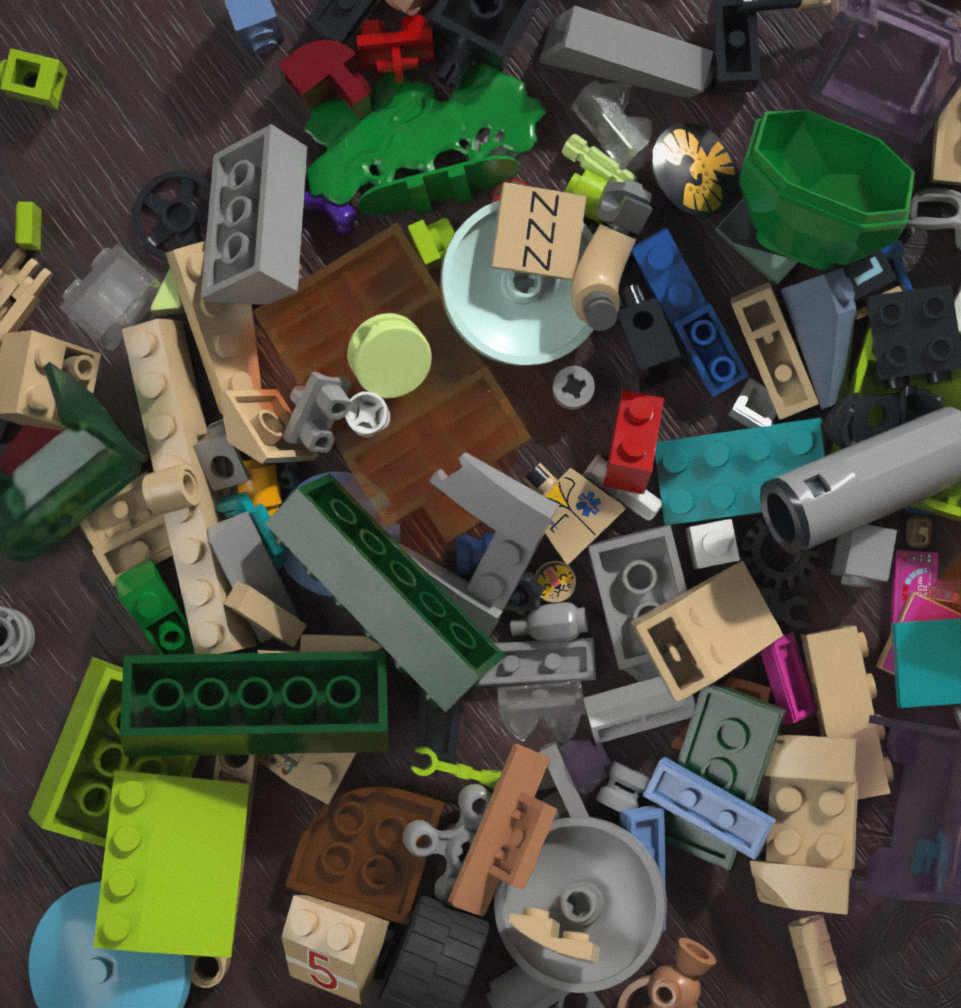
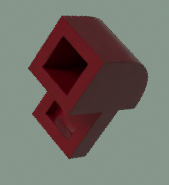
M333 40L312 41L301 46L278 63L284 81L308 110L336 91L359 120L373 111L369 97L372 89L359 73L361 69L356 53L345 44Z

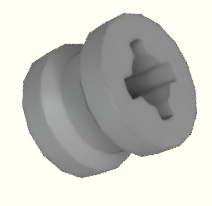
M569 366L562 369L556 375L552 386V393L556 403L567 410H579L586 406L595 390L593 377L586 369L579 366Z

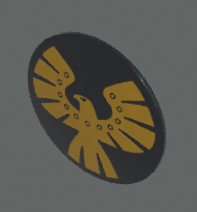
M690 123L673 125L660 134L652 151V170L658 187L668 201L682 212L700 218L717 216L727 210L737 194L738 171L732 154L722 140L708 129Z

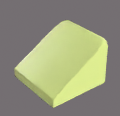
M169 268L151 306V312L156 316L186 313L171 268Z

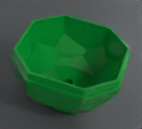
M807 109L764 112L762 119H757L743 162L739 185L752 224L757 229L756 238L761 245L819 270H830L834 267L835 263L849 265L883 249L897 240L908 223L915 172L879 138Z

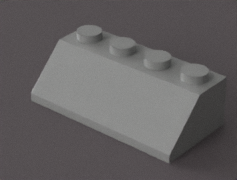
M271 124L214 154L201 299L207 302L269 305L298 291L307 146Z

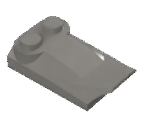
M670 525L635 532L587 546L618 668L628 672L638 682L660 676L630 622L687 591Z

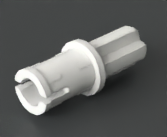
M597 454L582 476L590 479L612 495L613 499L619 500L643 519L650 521L661 508V500L645 490L643 495L604 487L603 482L607 461Z

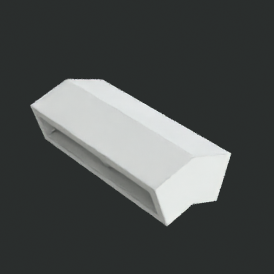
M660 677L583 698L596 744L692 718L695 709L693 695L676 702L670 696Z

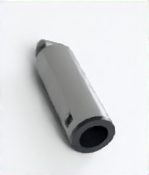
M954 407L940 408L765 481L760 488V503L766 524L774 539L788 553L798 554L961 484V411Z

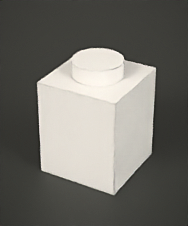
M732 519L685 528L693 569L740 560Z

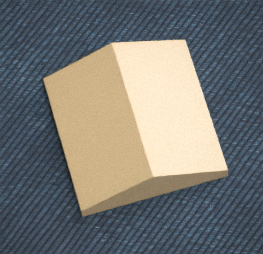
M278 389L224 390L219 395L227 442L263 464L312 461L319 456L317 452L310 451L304 445L287 443L282 435L292 412Z

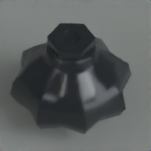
M524 571L504 611H514L524 615L529 610L540 608V597L544 592V587L536 580L532 572Z

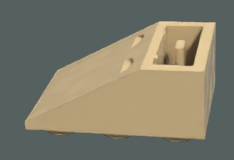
M743 561L630 622L670 696L676 702L717 681L784 636Z

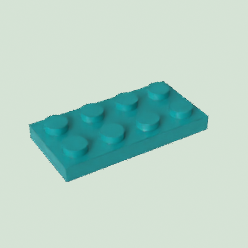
M822 418L657 442L655 457L664 524L675 525L762 513L760 488L765 481L827 456Z

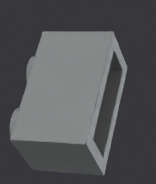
M866 524L838 536L831 574L842 576L841 584L865 589L866 587L874 588L875 582L888 581L897 530Z

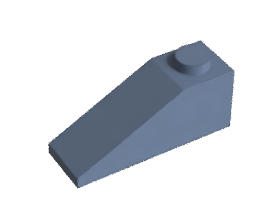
M843 268L781 289L821 409L837 404L840 400L847 397L856 306L853 300L855 295L853 285L845 276Z

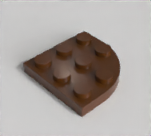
M386 785L360 787L339 795L331 800L329 804L322 807L307 825L299 841L285 887L406 925L427 857L414 856L406 849L402 840L403 831L410 822L415 820L426 821L436 829L445 802L406 789ZM425 835L420 836L416 842L422 841Z

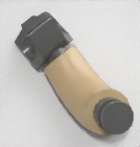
M627 179L625 182L608 181L604 187L597 205V217L610 223V225L607 227L600 224L577 266L570 289L572 306L576 315L581 321L597 331L607 330L616 323L620 307L619 283L625 264L636 241L635 238L629 236V232L640 235L645 222L652 212V208L649 206L652 194L644 190L642 184Z

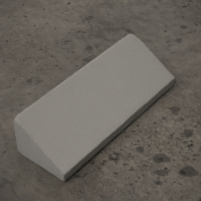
M248 511L208 527L209 543L232 588L237 581L251 586L299 619V614ZM250 622L260 643L272 638L271 635Z

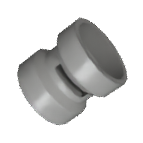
M613 761L608 771L610 779L606 786L600 788L595 799L619 812L638 808L637 799L640 793L646 790L651 778L624 764ZM617 781L618 783H620V784H622V785H624V786H626V787H628V788H631V789H633L634 791L631 792V791H629V790H627V789H625V788H623V787H621V786H619V785H616L615 782Z

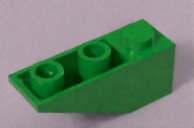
M151 556L115 578L119 599L159 655L195 654L185 607Z

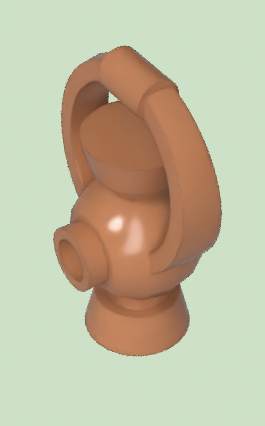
M680 938L674 955L677 963L668 962L660 965L652 974L634 980L622 993L617 1008H629L635 992L640 987L648 985V995L652 1004H644L641 1008H698L697 1001L701 990L697 975H704L715 965V957L701 944L688 938Z

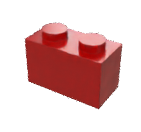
M622 390L615 415L603 482L604 487L644 495L652 473L664 398Z

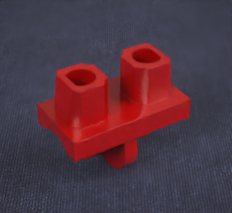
M422 15L406 16L401 20L402 31L387 33L384 21L380 19L364 21L362 35L357 36L361 70L377 69L378 73L394 72L395 83H404L403 70L419 69V64L435 62L432 28L426 27Z

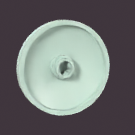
M496 201L470 216L450 240L444 253L440 271V291L443 306L448 319L459 336L481 355L493 361L513 366L545 364L559 359L576 349L594 329L581 321L574 311L570 292L572 281L490 268L499 201ZM584 223L577 266L593 237L592 232Z

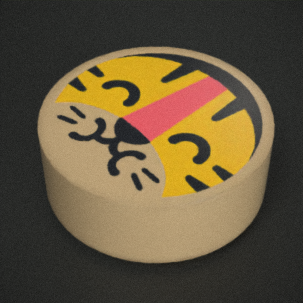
M561 561L546 562L535 573L536 580L544 587L541 598L548 602H562L568 599L574 592L576 586L575 574L568 565Z

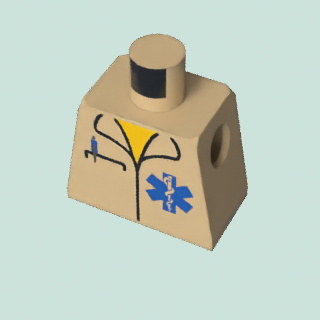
M539 463L523 479L532 490L559 504L544 535L566 565L571 563L626 509L622 504L572 468L557 480Z

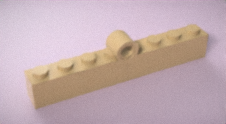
M158 318L122 329L154 472L146 474L143 478V496L152 513L156 515L164 514L195 654H223L256 646L250 622L224 605L233 588L208 540V527L227 520V518L224 516L225 512H219L216 509V505L223 499L221 490H212L193 448L208 432L183 322ZM213 460V466L216 471L215 462Z

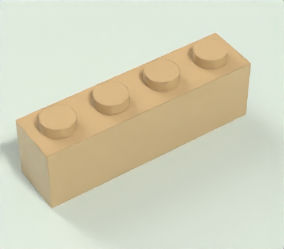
M846 625L800 634L811 692L817 709L816 717L820 737L856 739L855 774L856 782H858L857 800L889 794L888 782L894 781V774L889 757H883L880 740H885V729L881 716L874 715L871 699L877 698V691L873 675L871 673L866 674L863 658L868 657V645L864 633H858L856 625Z

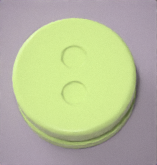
M392 313L376 315L363 322L353 333L347 351L349 366L362 387L368 392L378 394L381 398H398L415 390L426 378L432 361L428 341L417 326L408 318Z

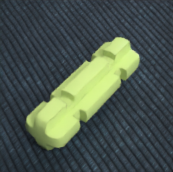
M573 134L563 146V155L573 162L578 160L581 162L580 167L593 172L607 181L625 182L627 179L637 182L638 180L627 169L623 171L619 169L620 164L594 146L589 148L587 146L588 142L577 134Z

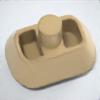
M913 515L908 518L906 543L909 546L925 548L930 544L932 521L929 517Z

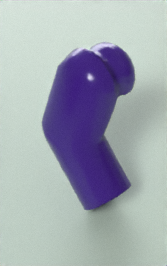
M304 190L303 211L326 213L329 219L333 221L332 230L338 235H349L354 231V222L357 220L356 212L348 202L338 205L328 201L323 195L313 196L310 191Z

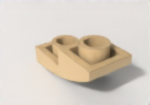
M524 908L523 915L510 913L509 922L539 945L564 957L598 965L600 947L595 943L589 942L590 935L564 931L563 938H558L560 924L554 919H550L549 911Z

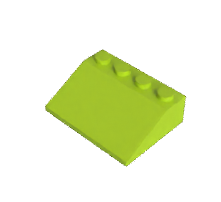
M92 657L29 811L32 819L43 829L102 847L106 846L115 770L191 778L199 756L125 757L120 739L123 667Z
M114 771L93 948L232 957L251 784Z

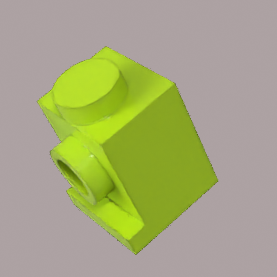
M10 48L8 60L4 59L0 64V89L8 97L45 105L51 109L58 110L68 70L60 60ZM34 75L38 76L35 87H27L28 78Z

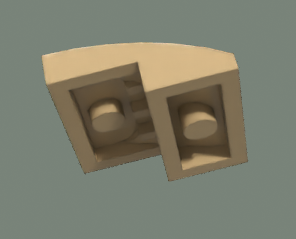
M148 470L74 507L72 511L93 546L92 552L112 586L116 585V577L150 556L155 564L173 555L164 514L156 515L152 513L143 496L142 482L144 476L149 474Z

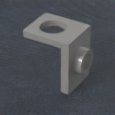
M222 419L209 425L206 428L208 433L193 448L212 490L217 491L249 481L250 475L239 450L227 442L224 420ZM216 456H225L232 461L234 465V474L232 476L223 477L215 471L213 460Z

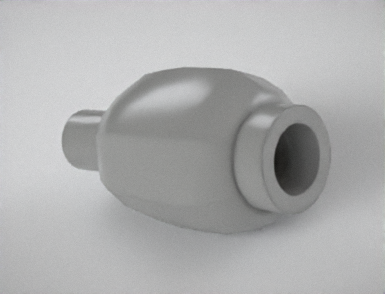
M570 602L543 605L538 609L532 610L527 618L512 619L510 621L512 636L529 634L536 641L546 643L572 641L580 633L588 632L587 611L585 607L577 608Z

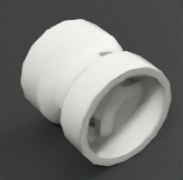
M360 392L350 399L352 405L345 418L355 433L364 438H376L388 429L390 411L385 401L378 394Z

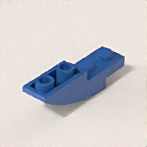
M664 228L634 245L630 254L646 282V289L652 299L658 300L671 333L709 394L714 397L749 377L711 303L706 302L668 229Z

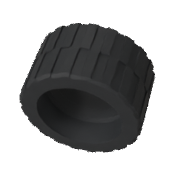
M425 895L420 897L397 948L375 1008H460L487 938L488 922Z

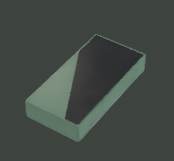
M744 198L715 229V232L775 286L798 263V261L773 252L759 243L756 238L757 229L752 224Z

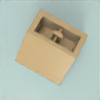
M33 330L4 333L0 349V419L24 426L29 425L86 434L101 354Z

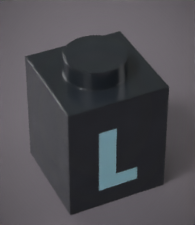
M881 250L849 265L835 264L832 269L825 272L829 273L843 268L845 276L851 281L854 288V303L883 288L897 278Z

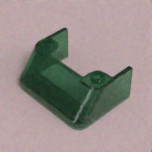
M51 362L44 366V370L56 403L57 417L67 428L8 476L0 471V553L16 562L31 561L39 557L135 480L141 471V464L136 450L96 396Z

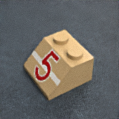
M294 895L281 936L290 976L364 1005L368 997L389 921L313 895Z

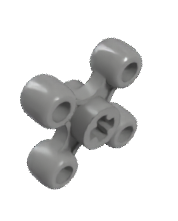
M470 784L461 790L458 796L460 808L458 823L449 825L444 831L433 828L426 821L415 820L410 822L403 831L402 840L404 846L412 855L427 857L432 854H440L445 857L447 868L445 873L437 879L434 892L439 902L451 907L454 906L448 903L449 892L455 885L492 796L484 786L479 784ZM480 798L479 803L475 806H472L473 802L476 799ZM425 835L422 841L416 842L420 836ZM466 842L468 848L463 851L461 845Z

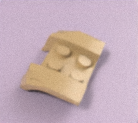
M801 735L777 737L765 776H770L768 815L776 819V822L767 838L766 860L752 859L750 861L757 897L760 902L795 910L848 914L849 880L852 877V869H854L857 819L856 739Z

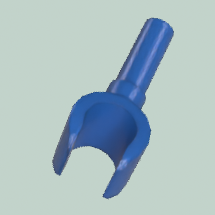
M897 239L894 243L881 249L887 261L891 260L902 290H913L903 265V245Z

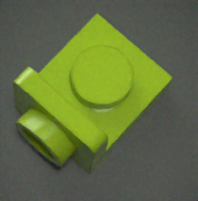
M442 218L426 226L422 219L409 225V235L426 272L440 267L447 246L455 234L449 220Z

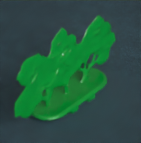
M483 61L466 72L459 89L454 91L448 101L440 102L435 100L434 89L431 86L420 81L412 83L405 73H403L404 83H395L394 72H388L374 85L373 111L363 119L359 120L343 100L321 102L314 107L311 112L312 117L307 121L304 128L305 132L312 137L314 142L326 146L327 149L307 169L311 195H323L328 201L342 205L355 195L360 186L370 182L376 186L366 191L358 201V209L362 213L388 215L415 208L417 215L432 212L433 203L452 198L456 199L457 205L473 201L471 193L498 186L505 180L513 179L520 171V164L516 159L505 155H487L497 146L504 147L507 151L515 153L531 150L537 141L535 123L547 111L542 107L541 100L528 97L524 82L519 81L514 76L503 75L499 68ZM484 127L490 128L491 132L487 144L481 143L479 144L480 150H475L474 139L480 129ZM498 131H503L505 135L504 140L496 142L495 137ZM459 141H469V148H462L459 145ZM447 150L460 151L467 155L469 159L467 162L436 170L433 164L436 155ZM377 165L380 176H373L370 173L369 167ZM401 167L424 171L421 174L393 181L396 169Z

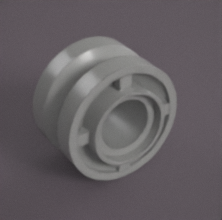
M0 606V627L4 626L8 634L6 642L0 647V667H11L24 661L31 653L35 642V632L31 621L26 615L20 611Z

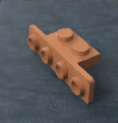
M519 744L512 746L449 896L448 903L450 905L479 916H484L500 879L511 886L522 890L525 889L529 877L535 869L536 860L546 836L551 831L553 820L558 810L534 798L550 760L548 756Z

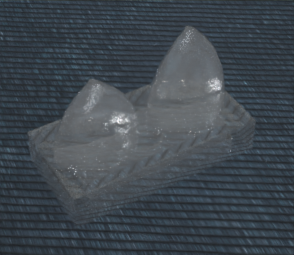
M595 80L582 90L571 105V109L615 162L620 164V168L624 170L649 145L648 142L652 134V120L643 117H627L623 113L630 99L631 84L612 82L600 85Z
M581 681L497 688L500 721H504L508 730L521 741H524L532 733L538 719L545 717L552 734L562 744L566 745L578 728L581 714H585Z

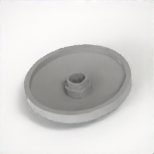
M569 817L553 821L551 831L546 836L536 860L535 869L530 875L524 890L511 886L501 879L499 880L494 894V912L503 944L515 962L526 973L539 982L558 990L588 993L608 989L623 982L648 961L655 951L664 930L667 899L660 870L652 855L636 837L618 825L602 819ZM524 908L549 911V918L554 919L560 924L558 938H563L564 931L590 935L589 942L595 943L600 947L598 965L564 957L539 945L509 922L510 913L523 915Z

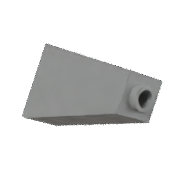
M573 6L548 23L539 60L540 63L684 98H691L704 92L710 85L714 73L713 66L710 65L713 55L711 50L578 6Z

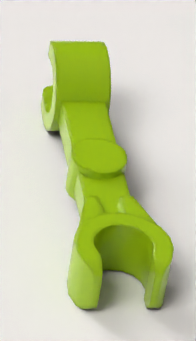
M424 746L417 747L414 751L429 755V765L426 768L410 765L411 770L420 776H428L435 770L454 774L458 778L478 780L481 784L495 789L502 773L496 770L482 769L478 771L464 764L457 763L455 765L440 761L431 749Z

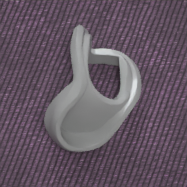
M928 188L917 192L910 204L908 223L906 225L908 234L914 235L915 228L927 230L954 228L955 243L961 250V193L948 188ZM927 201L948 202L956 207L957 214L950 218L917 217L919 202Z

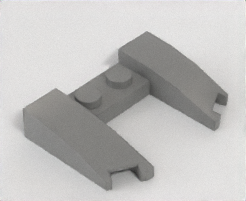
M465 452L458 458L462 468L450 476H447L442 469H439L433 474L429 482L466 511L496 530L470 583L403 544H400V546L466 615L490 637L553 519L559 504Z

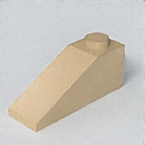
M767 282L731 297V305L779 420L818 405V399L771 283Z

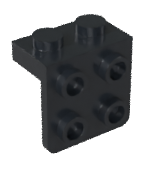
M947 285L878 294L869 298L867 310L875 357V365L871 369L873 386L884 385L885 391H895L905 386H910V381L926 379L927 385L952 382V375L961 371V341L952 289Z

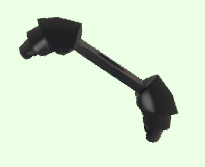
M905 386L896 393L859 397L857 392L848 395L836 404L829 412L824 426L833 442L838 447L844 449L856 444V440L868 439L935 410L944 408V405L939 396L934 395L930 390L919 389L916 386ZM880 405L883 411L882 420L875 428H870L868 425V414L874 406Z

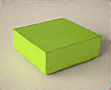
M18 202L16 204L15 242L25 250L41 251L42 210L33 202Z

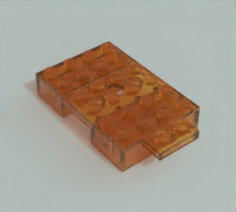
M398 222L299 282L297 292L269 305H262L253 311L299 386H306L312 372L328 377L345 376L352 383L347 394L349 400L360 392H368L362 387L348 363V345L355 330L366 320L380 314H398L411 320L426 338L431 349V366L424 381L407 395L398 398H382L390 411V424L372 437L364 438L359 436L348 425L345 417L340 420L335 419L330 431L333 433L334 442L341 452L343 459L388 530L425 509L447 544L457 536L464 534L483 522L430 483L431 477L439 469H442L447 476H450L462 468L458 458L465 452L500 471L497 464L530 444L532 437L489 368L484 366L476 351L453 328L443 306L441 291Z

